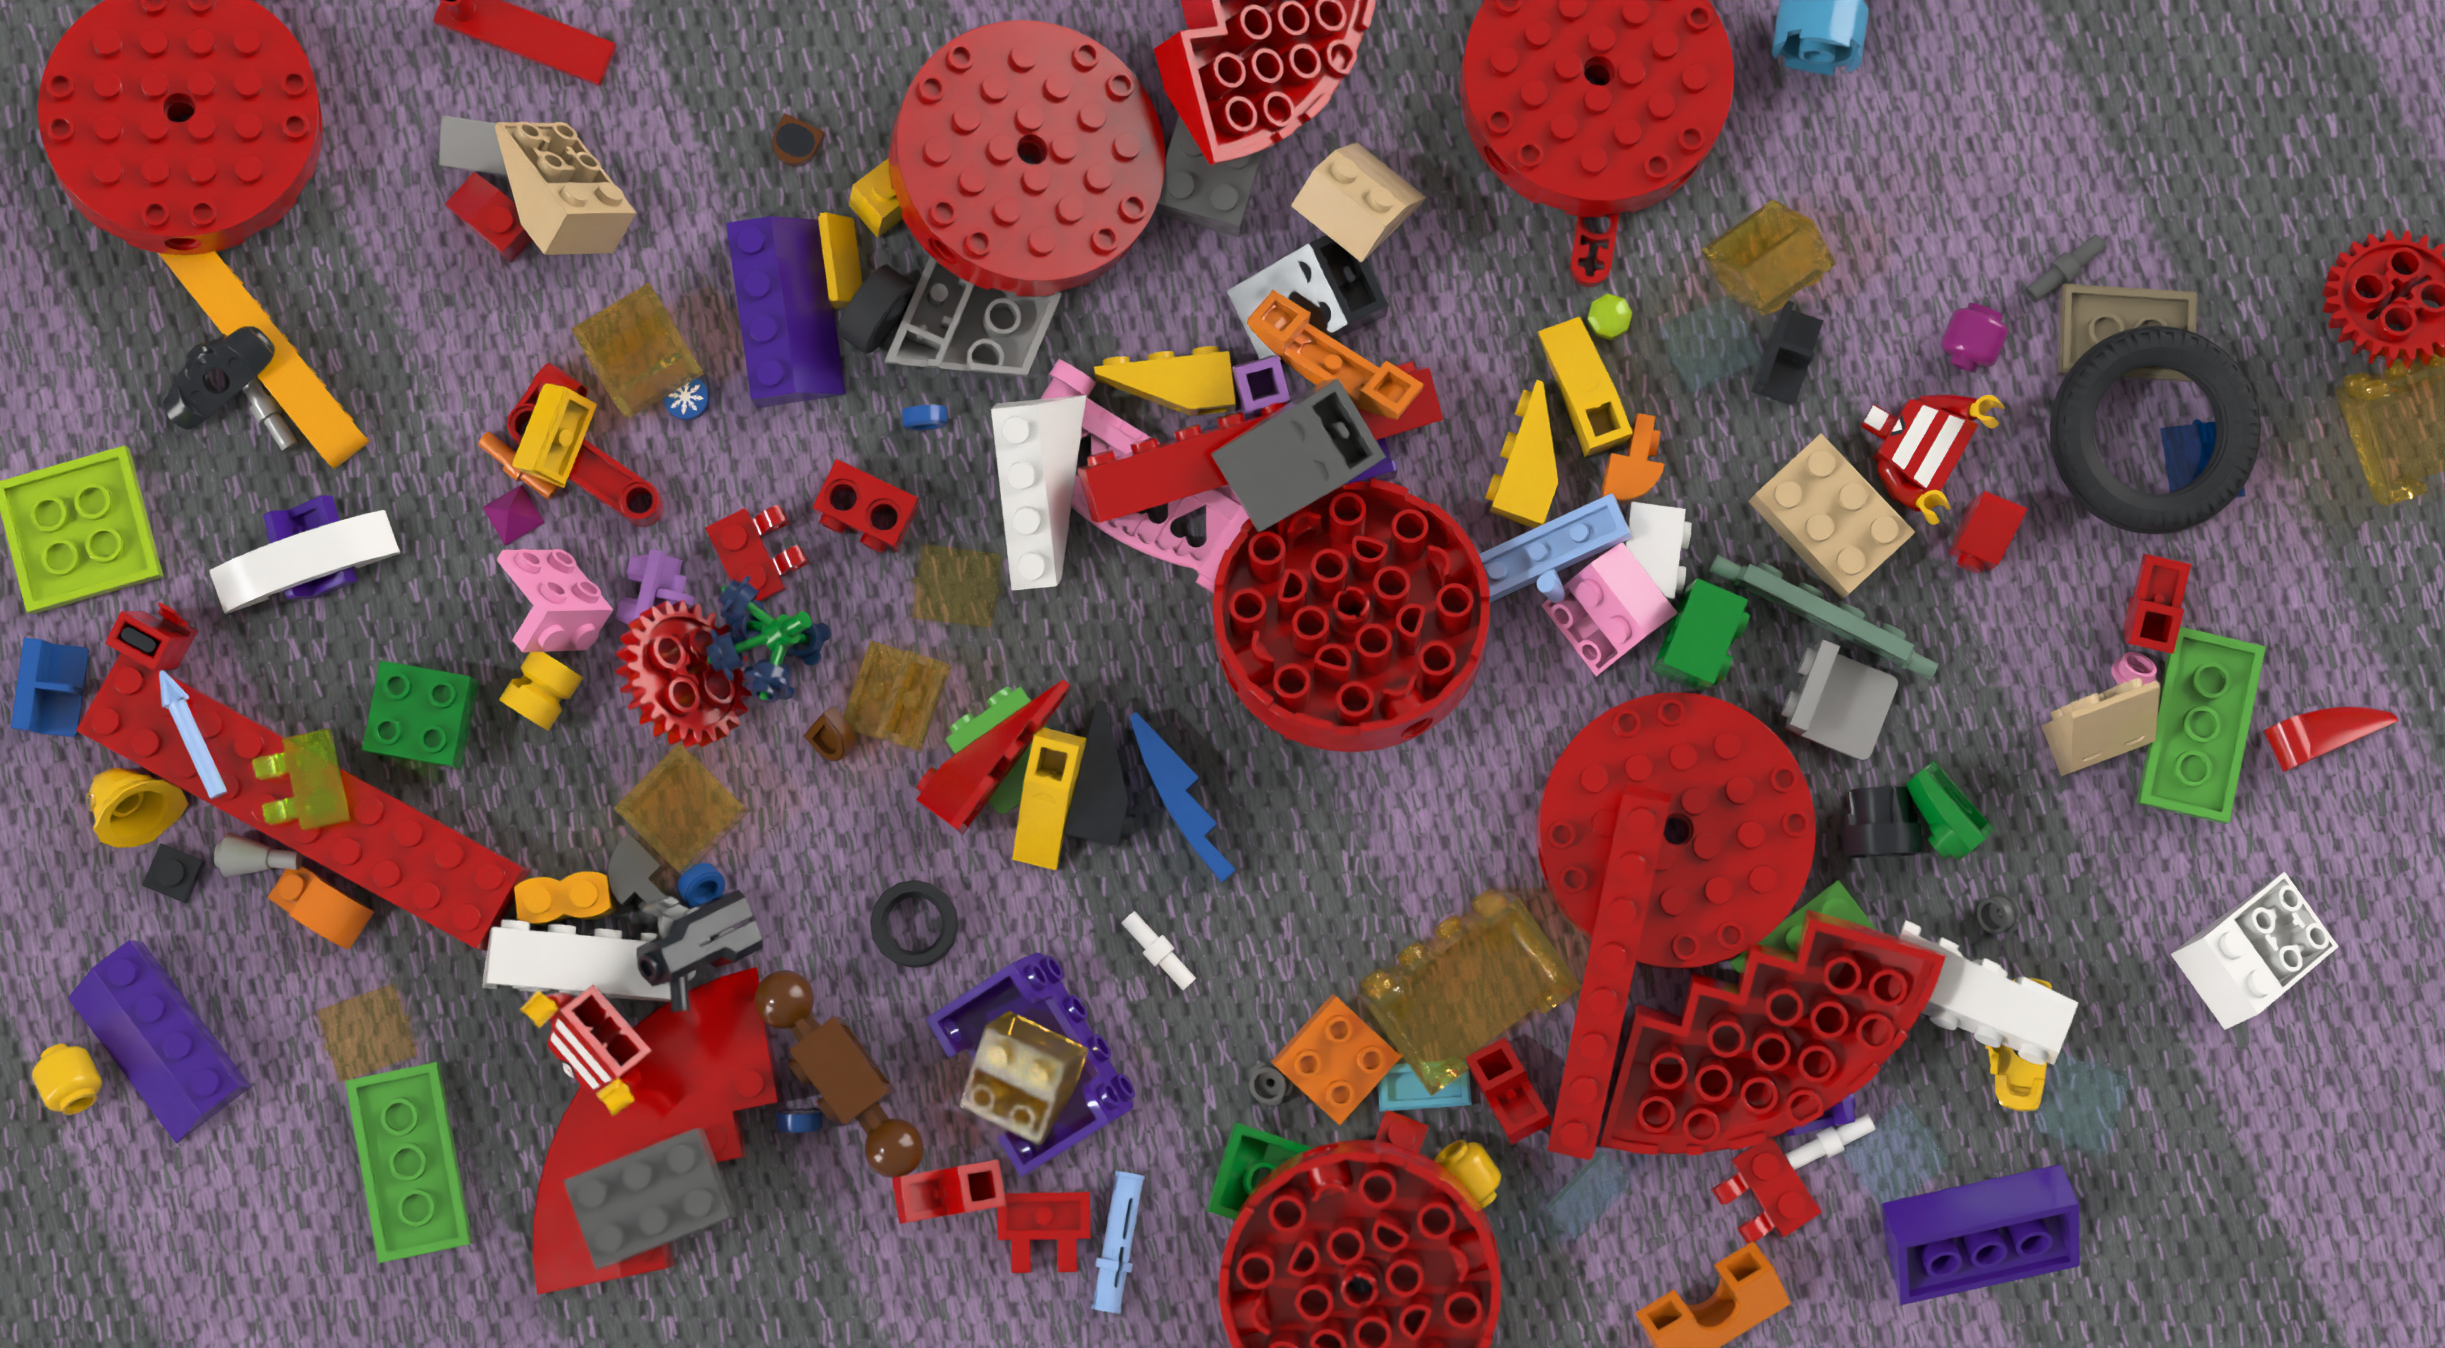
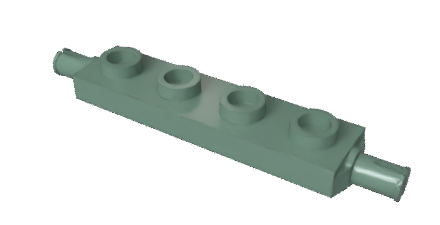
M1717 554L1711 565L1710 572L1734 582L1733 585L1740 586L1899 665L1904 670L1907 668L1928 678V680L1932 679L1939 663H1935L1915 653L1913 649L1914 644L1904 640L1906 634L1900 629L1885 623H1881L1880 627H1877L1863 620L1865 613L1845 603H1840L1839 607L1823 600L1824 593L1811 585L1800 583L1797 587L1782 580L1784 574L1773 566L1759 562L1757 567L1752 564L1740 566L1721 557L1719 554Z

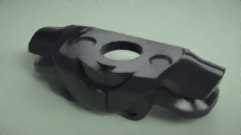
M243 326L228 336L223 333L218 339L207 343L202 342L193 347L187 355L189 359L178 373L177 381L163 402L170 420L187 430L207 420L265 369L274 357V344L258 328ZM211 368L223 370L229 377V388L223 392L212 390L205 380L207 370Z

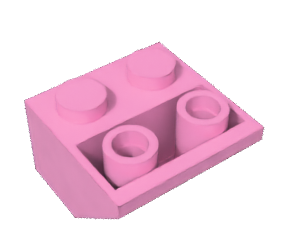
M1623 542L1595 559L1563 586L1565 597L1562 601L1555 603L1548 599L1541 605L1596 677L1678 613Z

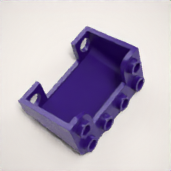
M1037 952L1009 964L925 1018L949 1058L965 1050L969 1051L1013 1124L1014 1128L1003 1133L997 1139L1020 1177H1023L1129 1112L1133 1108L1132 1098L1135 1097V1091L1129 1079L1121 1073L1117 1075L1108 1060L1111 1057L1108 1044L1100 1035H1093L1084 1019L1087 1018L1085 1006L1077 996H1070L1060 981L1064 975L1058 962L1052 956L1046 957ZM945 1026L949 1029V1031L951 1032L953 1038L949 1035V1033L947 1032ZM1017 1145H1018V1146L1020 1147V1149L1022 1150V1152H1023V1154H1024V1157H1023L1022 1154L1019 1152V1150H1018V1148H1017Z

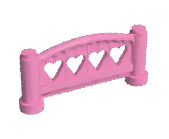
M1060 359L1057 360L1049 373V376L1053 379L1040 399L1087 395L1081 439L1091 435V455L1113 450L1115 457L1132 452L1130 444L1151 438L1088 399L1096 382L1072 365ZM1075 475L1071 507L1106 534L1140 552L1176 565L1193 568L1200 574L1195 582L1214 594V582L1223 554L1226 549H1229L1231 543L1241 531V526L1249 518L1229 485L1169 502L1168 517L1160 524L1150 521L1148 513L1139 514L1137 512L1097 523L1091 519L1080 477ZM1206 506L1207 538L1204 545L1197 548L1192 547L1188 544L1186 537L1179 538L1172 534L1171 524L1174 520Z

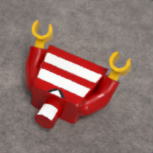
M1953 394L1921 395L1915 400L1908 399L1895 416L1873 404L1860 427L1882 439L1872 459L1878 463L1877 474L1890 498L1916 512L1922 511L1929 524H1938L1940 520L1931 509L1935 506H1944L1948 510L1951 509L1941 489L1979 425L1973 422V420L1978 418L1986 427L1995 428L1999 425V422L1994 417L1986 416V413L1994 407L2004 409V405L1993 395H1984L1979 399Z
M594 984L576 998L565 992L544 995L538 990L520 1008L539 1028L550 1019L552 1030L547 1041L549 1049L563 1064L565 1073L575 1078L586 1091L591 1093L604 1087L597 1095L607 1105L612 1116L635 1101L633 1094L640 1087L641 1075L638 1069L633 1066L652 1050Z

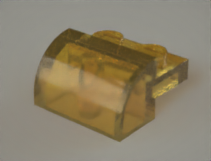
M871 640L843 717L854 732L908 751L921 753L952 667L945 662L908 650L902 651Z

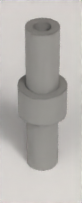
M255 377L242 388L252 404L250 411L259 425L265 424L281 451L287 452L295 447L298 442L280 415L283 410L272 395H267Z

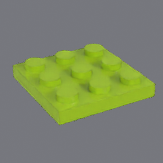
M120 446L0 481V513L27 613L33 615L164 577L130 448L127 446Z

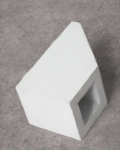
M1631 502L1627 507L1626 523L1633 538L1623 543L1671 603L1675 598V593L1682 594L1685 584L1686 567L1679 566L1681 549H1688L1691 536V522H1684L1686 509Z

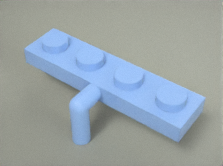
M1612 493L1480 553L1479 556L1486 572L1490 591L1489 603L1536 581L1538 589L1550 601L1555 603L1562 601L1565 597V590L1558 576V571L1633 538L1616 497Z

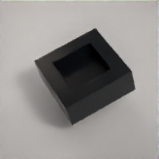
M160 843L142 886L183 903H188L206 861Z

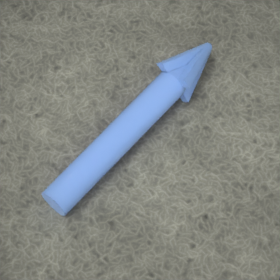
M161 670L159 675L162 708L166 707V709H169L210 799L220 797L228 791L185 701L190 697L164 670Z

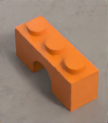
M1754 1241L1714 1264L1719 1275V1285L1715 1293L1706 1301L1695 1305L1685 1304L1675 1289L1635 1313L1653 1348H1720L1791 1304L1775 1269Z

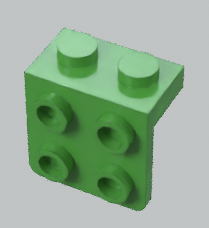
M1009 686L1003 688L986 701L990 707L976 718L972 713H968L949 727L952 734L945 740L955 754L1031 702L1021 686L1013 692ZM1032 743L989 800L992 807L999 814H1007L1021 804L1024 778Z

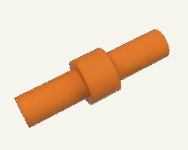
M487 431L479 440L478 445L504 465L503 471L515 481L523 480L547 500L552 499L559 490V486L513 467L512 464L517 451L515 452L490 431Z

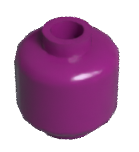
M1969 303L1967 308L1956 309L1952 313L1941 340L1943 350L1952 356L1949 364L1970 373H1975L1977 366L1991 367L1995 365L2008 335L2006 325L2001 322L2003 315L1991 308L1976 303Z

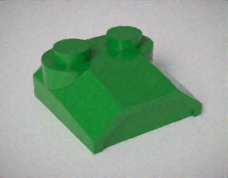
M1935 760L1906 783L1915 804L1933 833L1928 840L1943 858L1947 859L1952 855L1957 860H1961L1995 830L1991 823Z

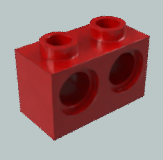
M836 459L812 508L816 514L821 515L819 524L842 535L845 529L848 528L862 535L859 543L878 553L884 554L886 548L898 551L921 503L918 497ZM842 490H851L857 495L855 505L846 511L835 509L833 507L835 495ZM883 509H891L897 513V522L889 530H879L873 525L875 515Z

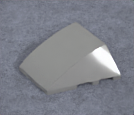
M930 255L884 363L1027 377L1062 293L1058 291L1054 295L1025 297L1016 296V293L994 288L986 290L951 273Z

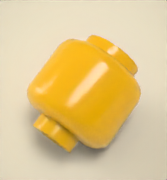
M63 1043L47 1048L41 1054V1060L34 1066L32 1072V1079L47 1108L52 1111L62 1112L65 1115L77 1114L92 1106L97 1100V1094L103 1083L88 1051L79 1046L67 1047Z
M1461 1139L1449 1144L1437 1154L1434 1159L1435 1162L1458 1178L1471 1192L1482 1209L1494 1201L1497 1196L1495 1190L1501 1181V1173L1481 1144L1476 1142L1466 1143L1465 1140Z

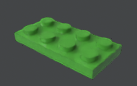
M2180 627L2174 654L2167 653L2160 684L2156 740L2148 744L2136 804L2221 824H2228L2230 822L2266 646Z
M440 1062L346 1080L378 1263L473 1244Z

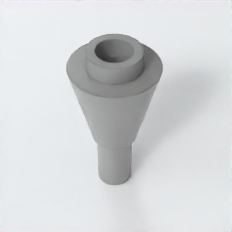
M228 832L223 840L217 843L214 851L215 865L220 868L221 874L226 878L271 870L272 868L299 870L303 860L302 854L297 851L275 850L271 846L232 832Z

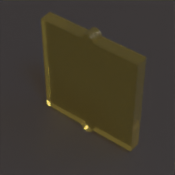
M922 544L918 576H915L912 580L913 584L916 585L912 618L991 628L995 596L1000 594V589L996 585L1001 554Z
M394 984L317 1010L327 1040L324 1044V1049L331 1053L340 1082L417 1055L407 1025L410 1022V1017L403 1013Z

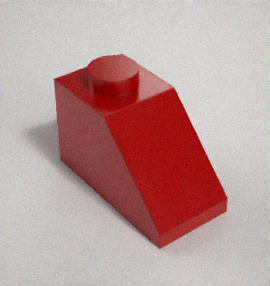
M473 172L444 204L510 263L533 240L521 225L516 204L476 172Z
M1982 492L1967 504L1948 554L1957 557L1956 564L1965 570L1974 573H1982L1983 569L1992 570L2001 561L2025 516L2027 508L1989 492Z

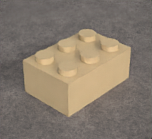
M1822 433L1748 501L1841 600L1850 594L1915 533Z

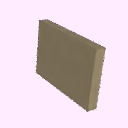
M2062 284L2060 292L2057 374H2067L2076 361L2091 347L2111 335L2128 329L2143 326H2169L2196 333L2197 292ZM2156 366L2136 368L2120 377L2193 382L2175 370Z

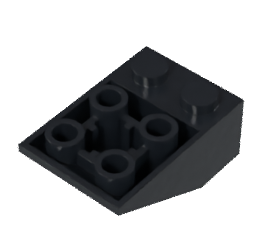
M1328 235L1306 244L1227 290L1231 303L1258 359L1276 354L1247 325V319L1272 290L1277 291L1310 312L1309 324L1334 340L1387 316L1389 307L1367 258L1361 263Z

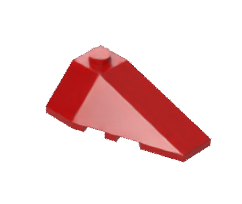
M1061 680L945 761L938 770L930 767L916 786V789L921 792L916 800L964 835L1031 745L1034 735L1046 725L1072 690L1071 685L1065 680Z

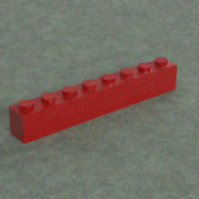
M1413 361L1394 365L1424 384L1422 391L1398 419L1383 417L1356 407L1375 440L1443 420L1429 367H1415ZM1287 402L1270 404V406L1260 408L1261 414L1244 418L1243 412L1217 418V427L1201 431L1200 424L1181 428L1174 431V440L1158 444L1157 437L1141 440L1130 444L1132 452L1115 457L1114 451L1109 450L1087 457L1089 465L1077 468L1092 521L1097 523L1106 522L1229 485L1211 453L1287 405Z
M1625 784L1547 1151L1593 1161L1671 793Z

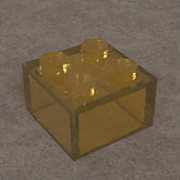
M1774 199L1701 249L1723 291L1728 296L1762 316L1782 308L1788 298L1802 288L1819 282L1824 273L1836 265L1815 222Z
M650 283L571 328L610 398L626 420L705 374Z
M678 743L614 807L681 874H684L690 867L698 864L750 812L681 743Z

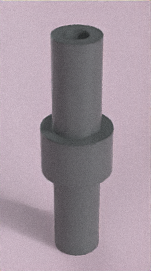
M2095 234L2072 253L2064 252L2050 263V270L2025 288L2027 295L2032 301L2038 302L2062 282L2063 284L2071 282L2082 273L2081 268L2107 248L2103 239Z

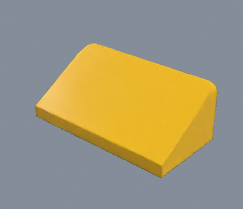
M827 212L820 213L818 221L829 300L835 309L846 308L863 284L854 219Z
M545 384L512 466L564 488L597 404L567 387Z

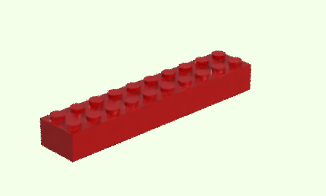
M120 653L79 724L77 732L475 949L487 950L490 930L492 927H500L502 920H504L515 900L514 887L527 879L530 873L529 869L168 674L190 697L185 701L228 791L220 797L210 799L169 709H166V707L162 708L159 675L161 670L154 671Z

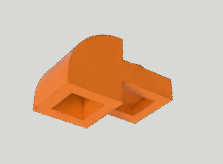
M1637 413L1631 430L1633 434L1629 439L1627 455L1611 453L1607 459L1600 498L1612 493L1616 497L1619 506L1628 505L1647 495L1659 480L1665 464L1647 460L1648 456H1656L1661 431L1653 429L1656 416Z
M303 864L299 870L286 869L267 897L290 913L289 916L307 928L347 950H350L374 913L366 905L342 889L332 885Z

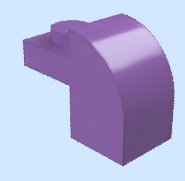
M1278 355L1232 366L1235 391L1244 418L1261 414L1260 408L1270 406L1273 403L1286 401L1288 404L1290 396Z

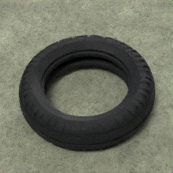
M2143 326L2128 329L2111 335L2091 347L2076 361L2063 379L2053 403L2050 419L2052 455L2059 475L2069 492L2087 511L2100 520L2117 528L2141 534H2167L2183 531L2209 520L2233 501L2247 482L2257 459L2261 436L2260 413L2254 391L2246 375L2235 360L2209 339L2188 330L2169 326ZM2140 367H2164L2185 375L2204 392L2215 416L2216 439L2208 463L2201 473L2189 484L2166 494L2143 493L2122 484L2106 469L2095 446L2094 418L2101 398L2118 378Z

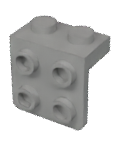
M1822 640L1813 649L1807 647L1801 659L1798 673L1803 674L1798 690L1791 689L1785 700L1781 715L1787 718L1782 730L1854 759L1866 760L1872 754L1898 687V681L1890 674L1837 654L1840 646Z

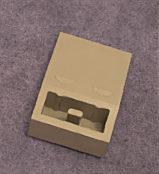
M497 122L495 131L521 225L544 255L614 253L636 215V211L625 199L622 190L612 182L601 168L600 162L591 155L580 141L576 131L567 123Z
M2138 677L2103 693H2095L2050 712L2053 721L2041 726L2061 776L2155 742L2160 694L2158 680L2143 685L2141 678Z

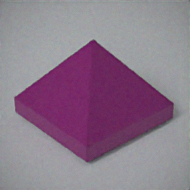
M522 484L483 507L505 546L544 524L542 517Z

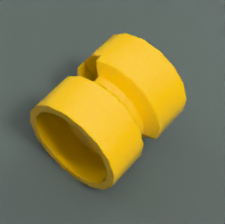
M530 652L520 667L523 672L522 678L512 679L499 700L549 731L562 712L559 702L561 699H570L583 677L544 652Z

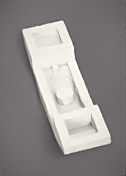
M381 510L290 536L236 557L209 571L225 614L268 600L269 595L352 566L360 568L400 554L386 511Z

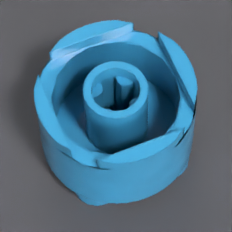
M1779 0L1772 56L1777 59L1780 54L1785 57L1784 66L1800 71L1834 75L1835 67L1846 65V73L1856 70L1862 62L1869 13L1868 7L1864 3L1865 0Z

